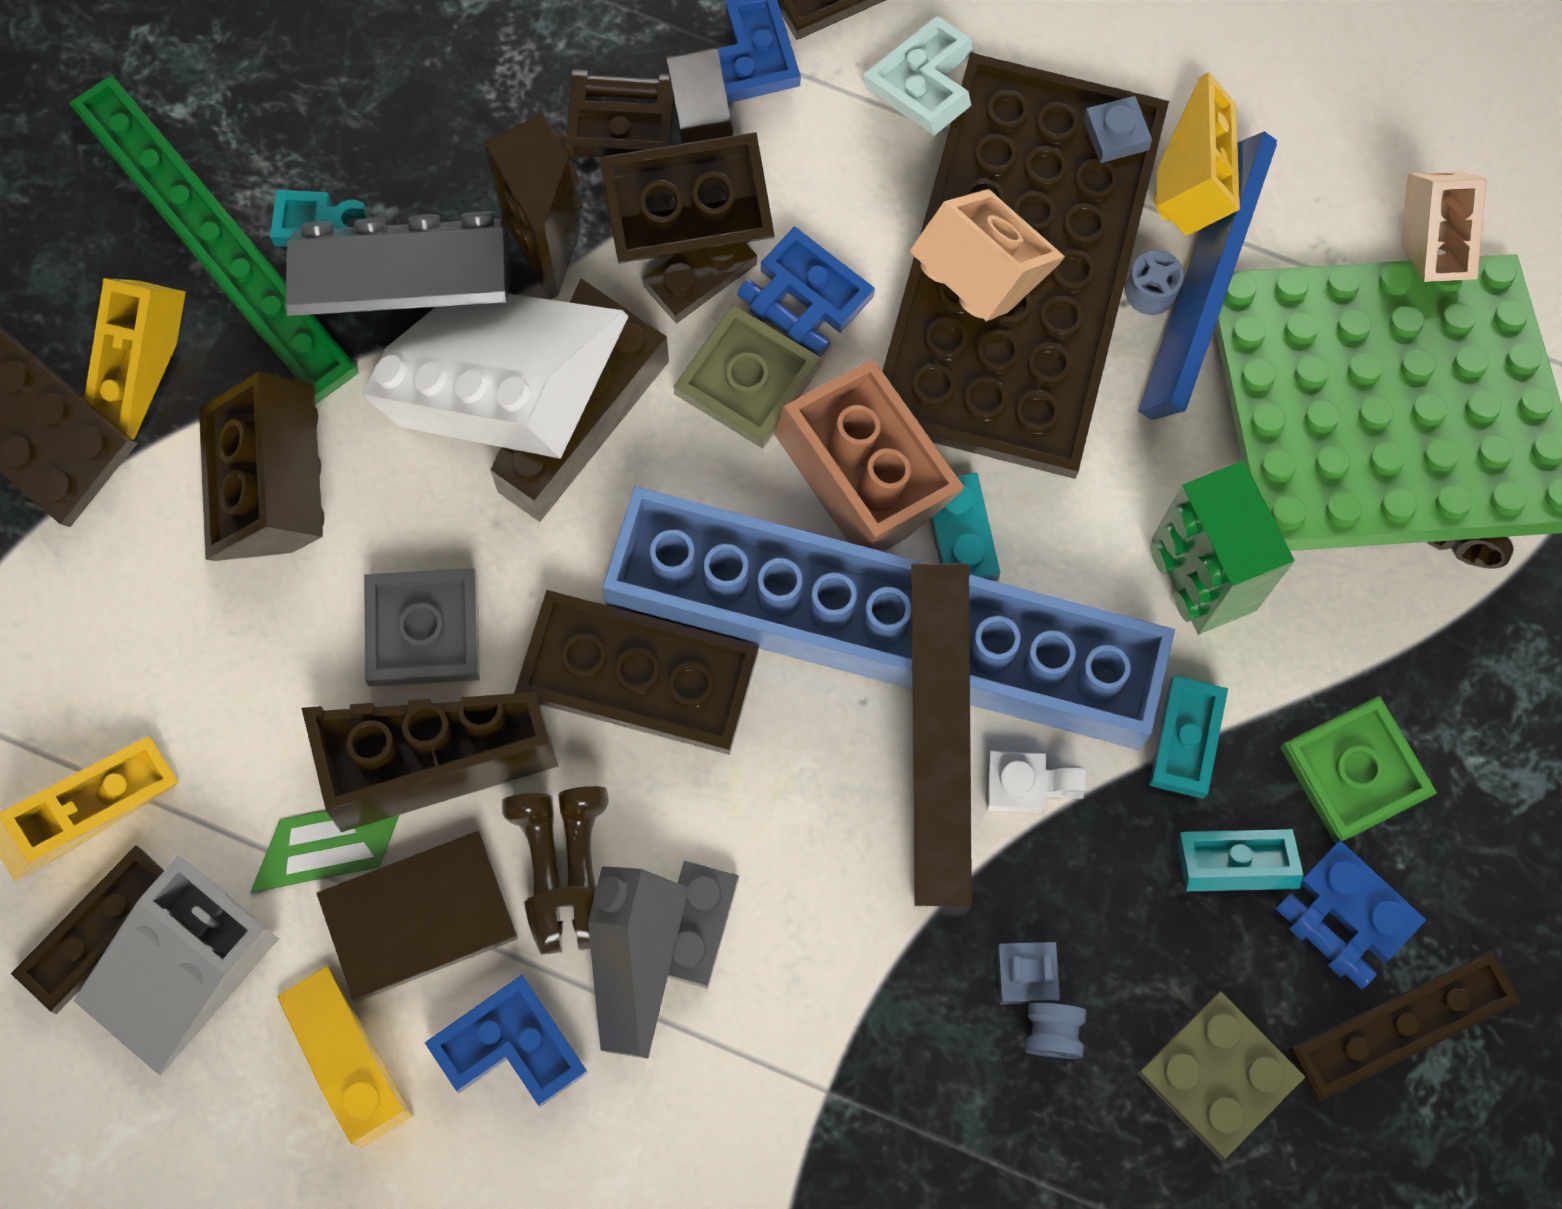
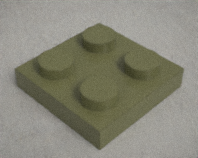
M732 304L674 384V395L763 449L776 430L784 405L800 397L821 367V357Z
M1222 992L1217 993L1137 1073L1220 1160L1226 1159L1305 1078Z

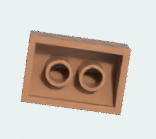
M874 359L783 407L774 435L848 543L884 552L907 539L962 493L964 489L962 483Z

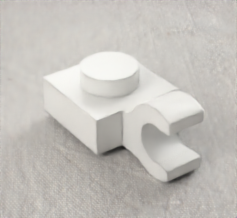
M990 751L988 811L1044 813L1045 797L1083 799L1084 792H1086L1087 769L1058 768L1046 770V753Z

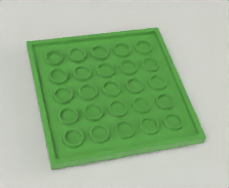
M1518 254L1479 256L1478 277L1472 280L1424 282L1411 260L1233 272L1214 328L1241 459L1245 461L1290 551L1562 533V403Z

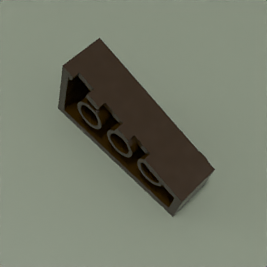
M582 278L569 303L623 310L628 315V319L560 459L501 447L491 468L497 492L539 522L542 521L669 362L666 335Z
M536 692L461 697V700L458 702L432 703L430 699L408 700V705L375 707L374 703L350 704V709L324 710L322 706L301 708L325 809L340 832L559 767L545 716Z

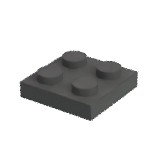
M475 568L364 574L365 681L368 686L480 680L478 585Z

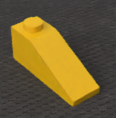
M1209 72L1199 77L1157 168V193L1154 195L1156 209L1165 221H1172L1185 236L1240 210L1236 103Z
M104 278L84 398L134 440L177 345L186 292L143 281Z
M147 736L1 811L0 859L15 882L67 854L172 789L179 782L151 737Z
M329 966L322 968L277 996L320 1090L350 1144L363 1148L414 1116Z

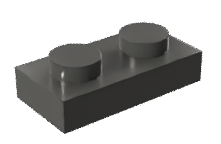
M684 860L678 884L688 887L689 890L668 978L708 989L739 881V875Z

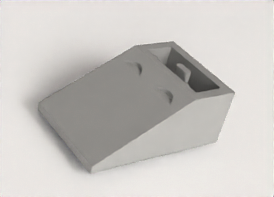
M177 856L137 901L75 997L74 1002L161 1076L279 938L195 867L180 856Z

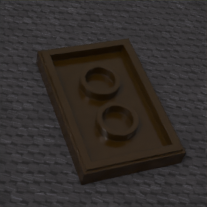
M479 831L316 893L352 1000L355 1002L519 939Z

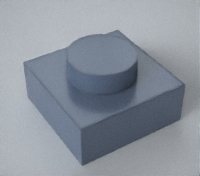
M1136 96L1090 107L1085 111L1083 119L1100 163L1149 150L1152 138Z

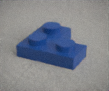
M725 0V12L735 45L718 48L728 103L800 87L801 75L778 1Z
M520 975L424 1042L458 1093L508 1060L537 1105L541 1107L589 1073L523 975Z

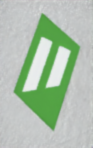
M326 811L279 820L250 893L380 867L400 815L344 832H340Z

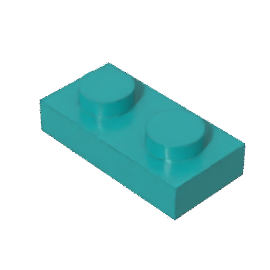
M978 473L957 476L964 486L962 493L930 519L939 562L969 563V575L992 581L998 580L1001 572Z
M1175 675L1171 678L1149 786L1202 799L1208 795L1228 688Z
M1293 829L1180 832L1177 846L1186 891L1300 889L1303 871Z

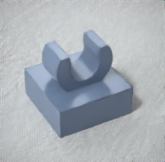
M1056 942L998 944L996 948L1000 1004L1057 1003L1060 1000Z

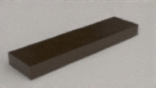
M1490 950L1288 1050L1298 1070L1305 1076L1304 1081L1315 1102H1319L1520 1003L1521 1000L1494 951Z

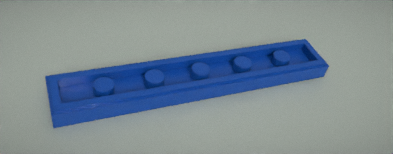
M1265 131L1237 142L1240 210L1201 229L1138 412L1151 420L1184 412L1187 409L1278 140Z

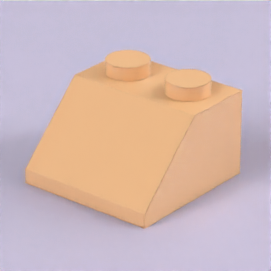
M989 189L944 201L909 250L921 262V269L928 277L936 282L945 283L960 297L959 303L967 312L986 321L1008 313L1050 274L1065 257Z

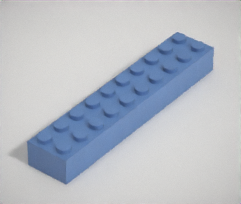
M634 486L603 584V593L607 606L759 645V648L912 689L911 564L924 562ZM969 575L970 705L1140 750L1152 733L1175 629Z

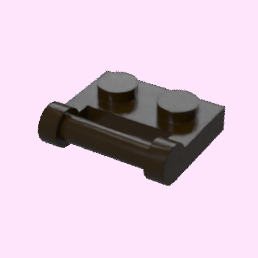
M573 69L566 136L571 143L575 156L605 157L671 146L674 101L669 75L659 74V79L589 75V70ZM589 96L655 99L657 104L588 101Z

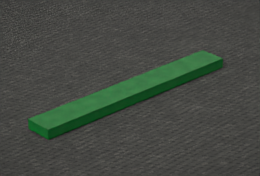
M112 74L69 103L76 115L295 380L314 385L315 404H318L359 374L353 362L313 314L287 316L286 282Z

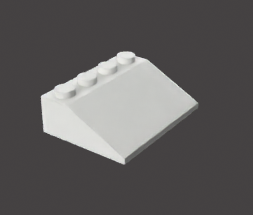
M508 294L506 302L435 307L385 348L362 395L399 427L561 459L628 319V315L623 310Z

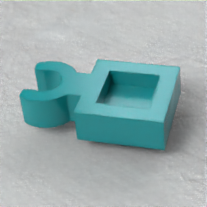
M276 190L270 238L274 246L287 247V240L295 231H301L300 225L313 221H332L334 229L355 228L347 227L345 224L352 218H367V210L364 203L358 200H346L339 203L336 207H332V200L327 192Z

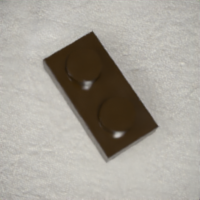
M747 243L675 254L643 278L644 288L677 324L756 266L757 254Z

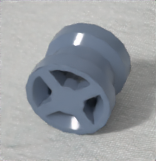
M1152 250L1140 255L1133 264L1131 274L1126 282L1125 295L1128 303L1133 309L1146 315L1162 314L1170 309L1183 284L1184 271L1182 264L1174 255L1166 251ZM1150 284L1158 287L1160 291L1152 290L1145 286Z
M1054 1003L1029 1004L1028 1018L1033 1022L1032 1035L1025 1041V1052L1054 1058H1083L1084 1045L1079 1040V1027L1086 1022L1087 1010L1076 1006Z

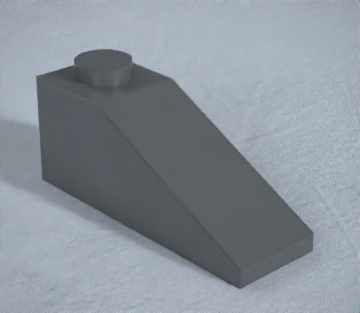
M602 866L594 892L588 929L600 1050L612 1054L648 1059L689 888L643 869Z

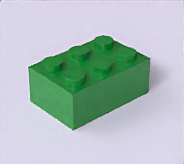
M1244 460L1182 484L1151 539L1153 543L1150 548L1153 560L1162 574H1169L1176 589L1174 600L1178 612L1184 621H1192L1198 635L1256 612L1295 562Z

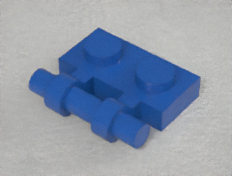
M794 226L761 261L760 271L771 279L768 285L762 289L751 279H747L739 288L737 296L751 306L750 313L764 322L768 319L786 333V337L821 357L827 351L831 342L817 331L820 325L825 321L839 333H842L873 299L875 288ZM788 293L808 308L801 317H798L780 303Z
M1340 840L1325 853L1302 879L1301 887L1314 898L1312 903L1306 907L1290 892L1275 908L1291 923L1288 929L1301 941L1307 938L1330 960L1327 966L1339 977L1345 974L1360 989L1365 988L1377 975V972L1361 958L1364 952L1368 949L1382 963H1385L1396 954L1426 921L1421 914ZM1328 912L1353 935L1346 943L1322 922Z

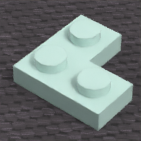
M936 16L863 74L866 89L934 136L971 106L969 91L946 75L970 56V52L974 53L972 39Z

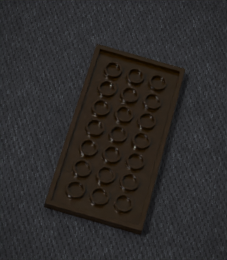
M970 52L961 86L969 91L971 106L950 124L921 233L944 201L989 189L1065 257L1050 274L1008 313L986 321L967 312L959 303L960 297L945 283L936 282L928 277L921 269V262L914 256L882 372L933 443L1076 479L1169 101ZM1136 96L1152 138L1149 150L1100 163L1083 119L1086 109Z

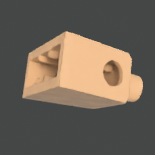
M1461 171L1411 173L1408 175L1402 244L1424 282L1477 279L1487 184L1486 178ZM1441 249L1446 253L1437 255V250Z

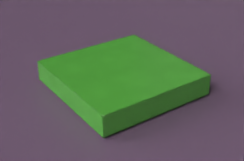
M1380 696L1285 742L1280 747L1334 843H1337L1339 840L1343 842L1437 793Z

